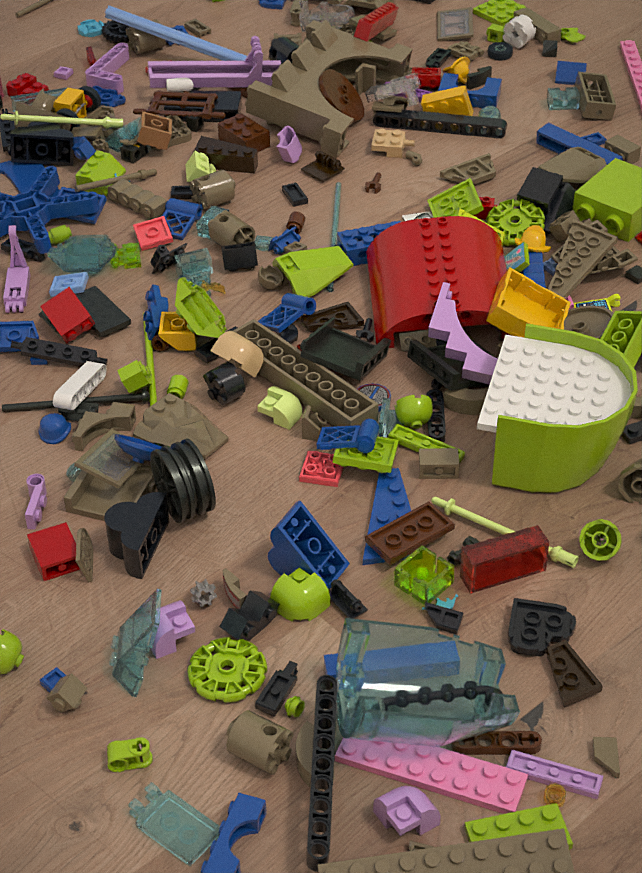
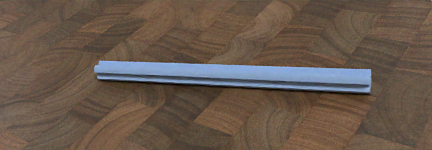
M110 5L105 10V18L222 61H244L247 57L244 54Z

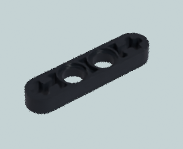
M431 389L427 392L426 396L432 399L433 409H439L440 411H433L431 419L427 422L428 436L444 443L446 428L443 392L438 389ZM438 421L440 424H433L432 422Z

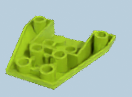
M340 246L289 252L275 258L272 262L273 267L281 270L288 278L292 292L306 297L317 294L354 266Z

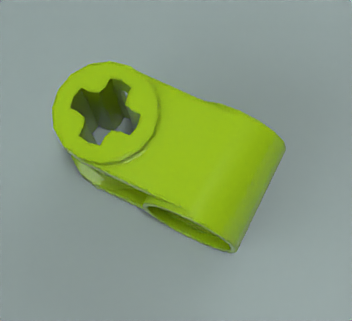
M139 737L109 743L107 745L108 769L112 772H122L146 768L151 765L153 756L149 751V741Z

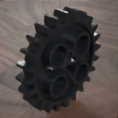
M113 20L107 21L102 26L103 37L106 40H110V42L114 41V43H128L129 37L126 34V29L130 26Z

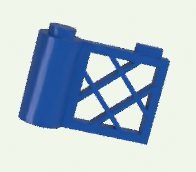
M170 198L165 204L166 211L162 216L165 217L172 238L183 240L195 220L201 218L203 207L201 204ZM168 216L175 217L173 219L167 220ZM182 220H189L186 223H181ZM178 222L179 224L174 227L170 226L171 224ZM182 229L181 234L174 233V231Z
M286 293L282 297L281 304L258 322L269 330L280 333L303 314H313L317 304L315 299L311 297Z
M365 419L361 425L322 427L316 444L317 449L330 450L334 448L356 447L362 453H369L375 447L379 425L373 419Z

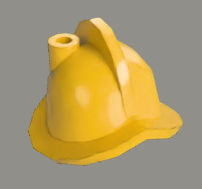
M468 57L458 58L450 67L444 68L443 73L458 74V83L466 84L470 59Z
M538 225L528 227L521 239L515 238V243L518 246L523 242L528 244L529 251L546 253L551 250V247L545 246L546 235L543 228Z

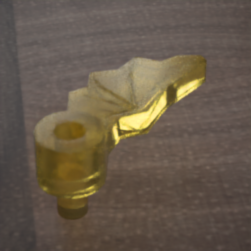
M205 280L201 283V288L205 291L212 289L216 292L226 293L225 287L221 283L214 282L208 284Z

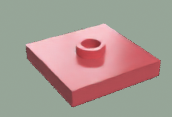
M164 216L133 225L142 251L173 242Z

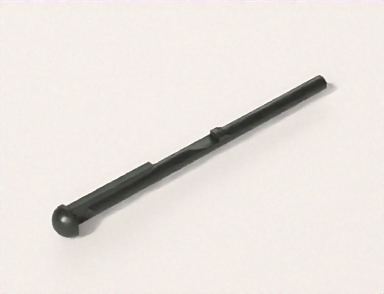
M142 389V393L86 397L82 402L103 404L143 400L144 404L149 401L150 394L147 390ZM53 400L2 405L3 412L56 408L53 406Z

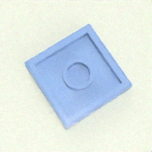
M88 272L55 276L49 290L50 297L56 296L68 287L74 293L84 292L89 278Z

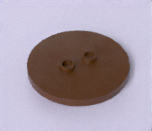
M332 69L325 70L319 76V87L322 95L335 109L354 118L352 123H357L364 116L363 102L357 90L339 72Z

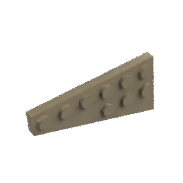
M573 219L572 227L569 230L568 238L565 241L559 263L556 266L555 274L548 289L566 299L617 243L618 237Z

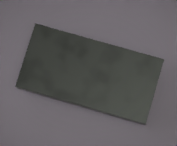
M93 286L82 293L75 294L94 320L95 325L91 328L100 337L108 336L112 332L131 325V319L98 287Z

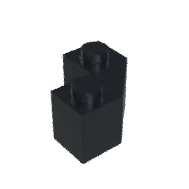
M250 590L241 609L229 608L219 627L238 640L250 641L276 617L280 604L262 592Z

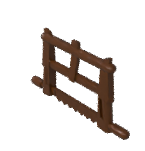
M157 90L153 93L154 97L149 103L150 106L147 110L133 109V113L141 115L143 111L154 115L159 114L160 116H200L202 119H211L212 117L225 118L226 116L224 112L212 113V110L215 108V100L218 99L216 93L162 92ZM162 98H182L181 101L162 100ZM188 99H207L206 102L187 101ZM160 105L180 106V108H185V106L204 107L202 112L158 110Z

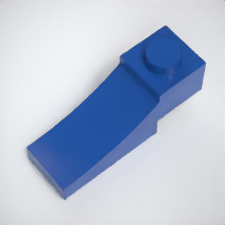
M85 136L74 137L72 149L75 156L81 160H88L96 150Z

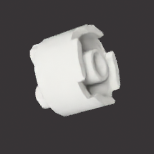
M526 15L514 17L503 29L504 41L516 48H521L528 43L536 34V28L531 23L532 19Z

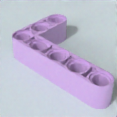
M118 43L85 71L87 86L93 87L97 85L103 89L116 90L118 94L124 91L123 77L114 72L129 60L128 44Z

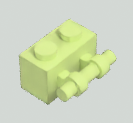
M194 151L185 164L187 182L216 172L214 165L209 164L208 157L204 153Z

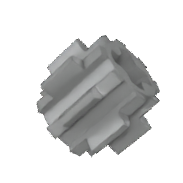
M207 579L201 583L195 581L196 586L190 589V592L194 595L191 598L193 603L199 602L200 607H203L205 604L212 605V599L217 598L216 593L213 591L216 588L214 584H208ZM204 591L207 594L203 596L201 592Z

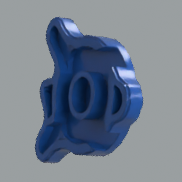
M97 85L92 87L101 97L100 106L114 108L126 102L125 96L118 95L116 90L103 89Z

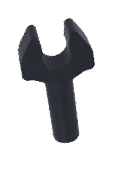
M371 318L366 319L363 330L356 331L357 338H367V342L370 343L374 339V332L370 331L373 322Z

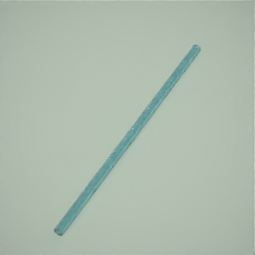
M340 182L335 184L330 247L337 246L342 187ZM334 281L327 285L328 292H333Z

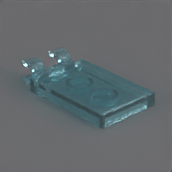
M150 783L144 789L148 792L145 797L150 803L144 807L139 800L134 798L128 804L131 808L129 814L138 819L136 821L137 828L191 866L212 845V842L219 837L220 826L170 790L163 794L155 784Z

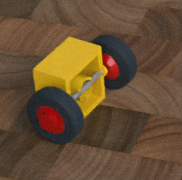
M82 86L79 89L67 88L54 101L53 107L57 114L69 118H85L87 112L91 113L99 108L101 97L90 86ZM71 124L69 131L71 132L73 127H80V124Z

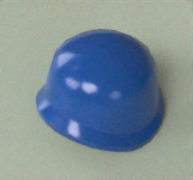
M50 413L41 419L38 432L43 442L57 444L68 436L72 427L71 423L66 421L63 415Z

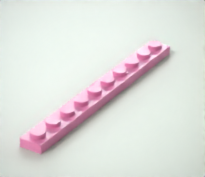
M620 41V49L642 111V61L635 41Z

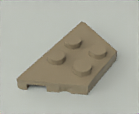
M488 153L441 170L440 177L457 183L471 178L473 184L476 185L496 177V170L493 167V161H491V154Z

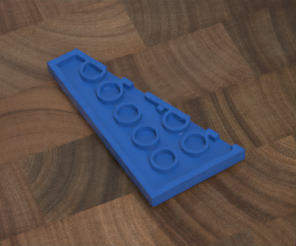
M393 468L391 473H379L368 534L411 511L399 468ZM366 543L363 565L385 563L386 561ZM423 548L418 549L401 560L422 558L424 556Z

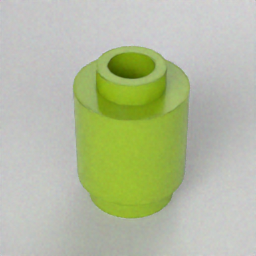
M65 225L48 231L50 242L55 245L69 241L72 236L70 228Z
M183 375L172 376L167 394L170 393L183 399L189 384L188 379Z

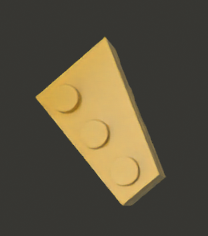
M465 85L422 96L421 106L424 112L473 116V108Z

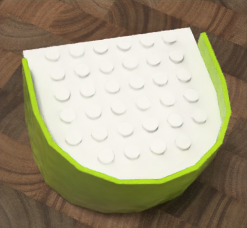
M526 323L524 338L505 335L477 423V429L496 433L492 485L529 492L557 493L578 487L598 473L614 450L628 423L638 392L636 371L625 355L601 339L574 331Z

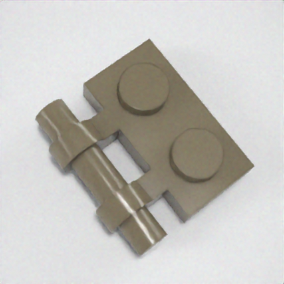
M460 41L459 44L455 43L447 48L454 57H468L470 61L477 58L478 54L481 56L484 54V50L478 46H472L469 42Z

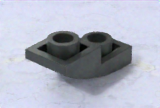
M492 67L478 68L477 72L467 74L466 87L470 90L484 85L487 77L491 78Z

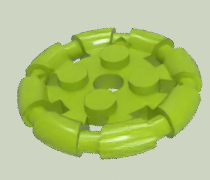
M515 199L502 201L497 207L494 206L490 210L486 218V223L505 233L503 245L508 247L510 245H516L517 247L515 238L521 239L528 227L538 225L543 230L545 227L543 224L545 222L543 211L525 199H521V201ZM519 220L518 223H512L511 221Z
M231 637L214 639L210 641V644L202 645L192 655L190 659L191 665L188 666L187 670L189 682L192 687L197 688L196 692L211 701L224 700V703H231L245 699L246 695L254 694L262 686L266 678L264 674L267 673V661L263 653L259 652L258 647L244 639L233 640ZM225 666H232V667H233V668L230 669V670H223V669H222V668L225 667ZM218 688H225V691H219Z

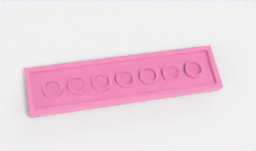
M355 721L350 722L335 754L336 762L502 814L517 811L528 780V774Z

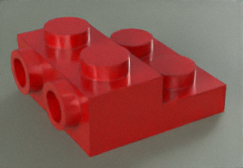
M412 67L411 86H414V88H423L425 86L431 89H436L440 86L441 68Z
M29 73L18 75L16 79L8 81L6 85L8 96L27 103L34 101L41 89H44V93L49 91L47 85L37 82V77Z

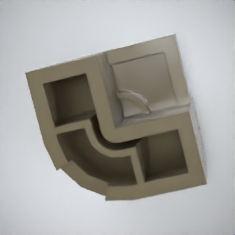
M574 210L562 214L548 227L557 241L565 243L569 230L572 227L573 219L580 221ZM590 218L580 221L585 224L592 223Z

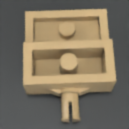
M375 129L371 151L387 152V157L402 158L404 147H414L415 140H406V131Z

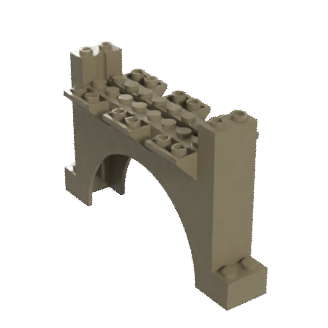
M313 20L306 26L305 32L307 37L292 52V64L289 60H286L273 72L271 80H273L272 85L270 86L255 80L248 86V97L245 102L246 113L266 120L268 125L274 123L281 127H292L296 133L319 141L320 151L337 159L349 145L350 141L346 140L345 137L347 128L354 121V118L341 113L328 103L321 93L319 76L325 70L332 69L342 74L349 81L355 80L356 70L362 63L376 66L377 82L385 83L388 81L399 84L408 73L413 49L398 43L389 49L333 28L327 20H324L322 23Z

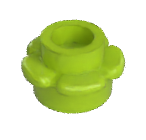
M293 696L285 703L288 717L293 716L297 718L304 711L305 702L299 696Z

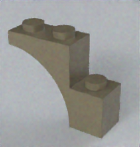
M113 402L110 409H107L106 414L85 411L83 417L79 419L77 430L72 434L75 450L83 451L92 440L106 434L111 429L131 431L136 421L135 405Z

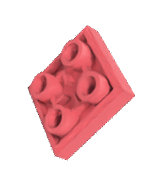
M308 451L299 476V482L338 487L344 467L333 463L334 454Z

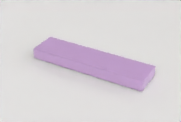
M515 750L511 751L506 768L528 774V780L598 799L603 781L602 775Z

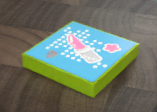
M523 242L504 256L507 270L511 267L520 273L530 265L528 244Z

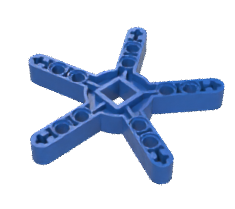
M55 166L46 167L28 192L15 196L0 193V237L9 233V226L16 225V231H28L39 253H48L52 250V245L44 225L55 218L98 212L100 204L97 193L85 192L51 197L60 184V179Z

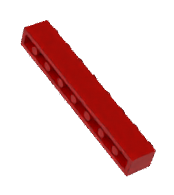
M388 2L364 16L358 22L354 37L369 41L394 23L399 7H396V4Z

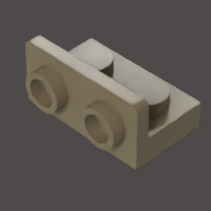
M429 329L402 331L399 333L402 351L409 350L411 340H417L427 348L437 346L436 339L428 337Z

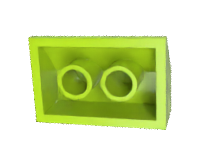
M96 151L75 175L76 184L81 185L113 178L115 173L117 177L123 176L126 169L110 153ZM111 185L84 191L96 192L97 194L107 196L108 187Z

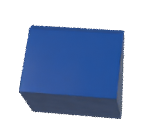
M558 61L555 83L575 85L578 72H586L587 63Z

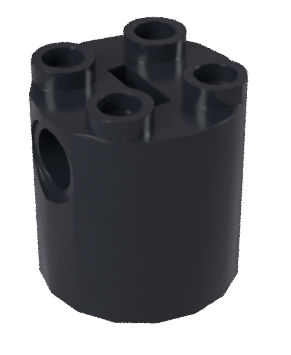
M287 37L275 38L271 41L268 58L271 61L280 60L281 64L289 60L292 64V52L299 45Z

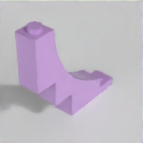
M443 282L430 321L428 337L447 341L445 357L464 362L462 378L490 385L498 359L476 346L464 332L457 317L455 301L451 300L453 292L450 291V283Z

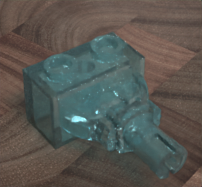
M203 248L175 255V268L179 279L185 277L188 282H193L192 286H200L211 296L207 283H211L210 276L213 273L212 258L208 249Z

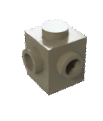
M71 673L59 679L47 696V699L61 713L68 710L73 711L81 704L82 700L80 698L87 690V687Z

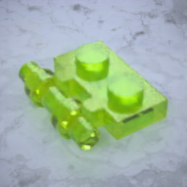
M139 243L122 244L123 248H118L116 244L111 245L109 250L111 255L110 263L113 268H118L120 265H124L125 269L141 267Z

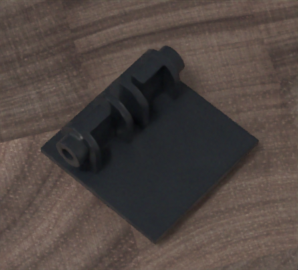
M187 243L170 252L165 245H159L150 261L154 267L152 274L157 271H164L171 264H177L181 260V255L185 252Z

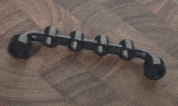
M474 681L465 682L464 688H454L452 684L446 683L442 685L439 691H432L429 687L423 686L418 690V693L409 694L405 689H399L396 692V696L385 697L373 703L370 707V718L375 722H384L388 717V706L392 705L405 708L409 703L419 702L422 705H428L434 700L452 702L454 698L459 697L473 700L477 695H485V704L489 708L497 709L502 706L504 699L500 689L488 685L477 686Z

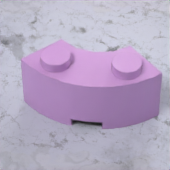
M285 126L277 134L280 143L276 147L284 161L295 163L299 160L302 145L294 129L290 126Z

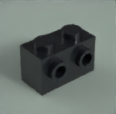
M255 241L221 246L225 270L237 271L238 268L243 267L245 269H252L258 265Z

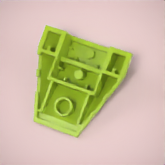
M185 277L180 278L177 283L175 299L176 313L181 319L184 318L187 321V327L192 333L195 332L196 335L219 338L227 330L224 326L226 324L225 316L203 288L198 285L192 286L193 282H188Z

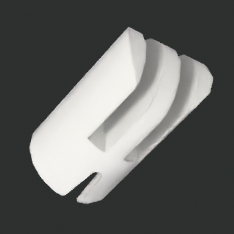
M189 78L166 79L167 92H190L193 89V82Z

